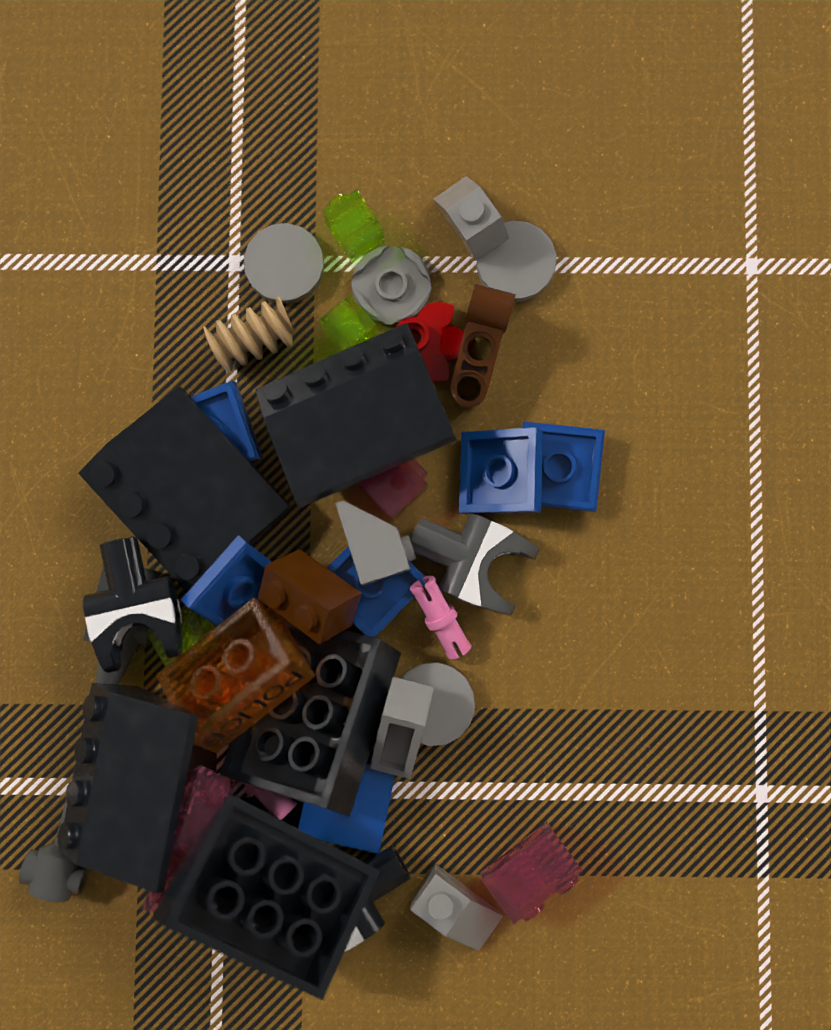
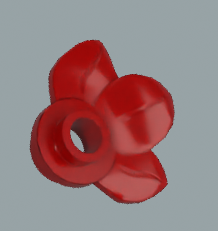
M445 302L429 303L421 309L416 317L406 318L396 326L408 323L411 332L417 333L421 337L417 346L433 382L448 381L449 366L447 361H454L458 358L464 336V331L450 324L454 314V305ZM473 341L469 342L467 346L468 352L473 347Z

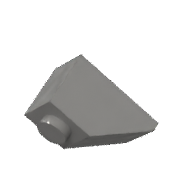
M467 176L433 198L475 261L509 239L502 216L482 188Z
M344 500L335 503L361 585L365 586L411 571L408 561L415 560L416 557L409 535L400 537L396 527Z
M396 677L392 678L370 769L411 779L434 687Z
M437 864L432 867L411 897L410 910L444 936L478 951L503 917L500 911Z

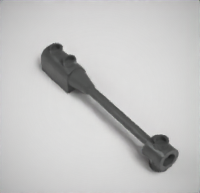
M104 566L96 592L108 590ZM144 568L146 581L158 578L159 571ZM141 623L131 627L122 641L120 670L106 673L98 662L96 683L119 684L134 653L138 652L139 645L148 646L154 631ZM86 627L83 640L91 642ZM65 802L59 827L64 823L67 802ZM56 835L54 843L40 847L39 851L31 849L27 853L21 866L19 882L29 885L28 893L33 897L46 901L65 902L70 900L72 892L76 894L82 892L87 880L88 869L76 865L59 851Z

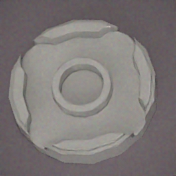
M509 221L504 223L509 239L478 259L476 270L483 286L516 294L514 302H523L538 296L550 283L556 267V252L552 240L541 228L529 222Z
M289 223L273 224L259 231L248 243L244 255L245 275L254 291L266 301L276 303V296L279 295L282 303H298L309 297L320 285L324 269L323 253L315 237L303 227Z
M389 246L377 247L365 254L355 266L352 280L354 301L360 312L373 323L388 327L397 326L398 323L406 318L416 317L421 309L428 304L431 293L429 270L422 258L408 248L400 246L399 248Z
M439 662L420 664L407 671L402 677L404 680L434 687L421 744L427 746L446 745L459 738L471 724L475 711L474 692L466 677L454 667Z

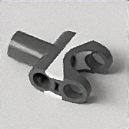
M470 513L461 534L421 517L410 540L415 555L446 568L438 585L440 591L471 605L507 615H512L516 605L500 598L501 595L493 590L487 575L490 563L496 557L506 554L513 556L519 554L535 560L539 552L538 547L507 527Z

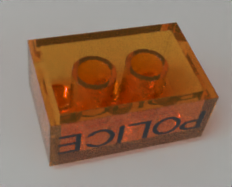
M252 598L180 657L156 674L168 701L199 715L193 745L215 753L223 749L315 677L282 617L256 598Z

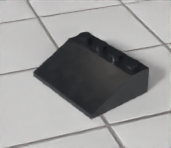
M404 323L255 389L263 419L299 508L457 440L408 323Z
M177 387L105 444L78 473L186 592L195 585L238 535L250 545H253L291 507L289 502L182 387Z
M275 615L243 709L256 699L268 705L264 707L254 702L245 710L242 709V713L251 716V718L239 717L242 719V724L234 731L219 775L350 817L401 652L382 639L348 631H342L325 642L318 644L282 616ZM295 671L304 676L293 685L285 687L286 682L294 676L290 672ZM294 677V678L289 682V684H292L293 682H295V681H296L297 679H299V678H298V677ZM276 685L284 686V691L278 697L272 700L263 699V695L270 688ZM281 688L271 689L266 696L268 698L277 696L281 692Z
M92 683L90 694L86 697L83 704L84 724L81 738L77 740L74 749L76 764L73 779L68 783L66 789L67 809L64 823L60 825L57 834L59 851L76 865L153 893H164L199 715L139 686Z
M227 794L174 873L152 918L172 931L323 1000L380 871Z

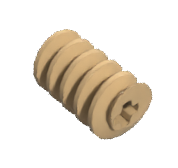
M279 295L276 296L275 310L267 302H261L260 316L250 307L246 308V322H242L234 313L231 314V328H227L220 319L216 320V334L213 335L203 326L206 338L217 362L227 372L233 371V358L242 366L248 365L249 351L256 359H263L264 345L273 354L277 353L278 339L288 348L292 347V334L295 333Z

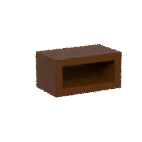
M299 549L265 566L258 599L315 642L321 644L352 626L362 592Z

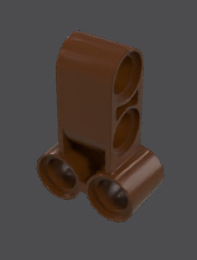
M475 283L466 316V328L451 381L450 391L457 404L463 407H473L484 400L489 388L502 335L508 326L516 294ZM475 338H483L491 346L490 356L482 361L471 358L467 351L469 342ZM466 377L476 379L481 387L479 396L472 401L461 399L457 393L459 381Z

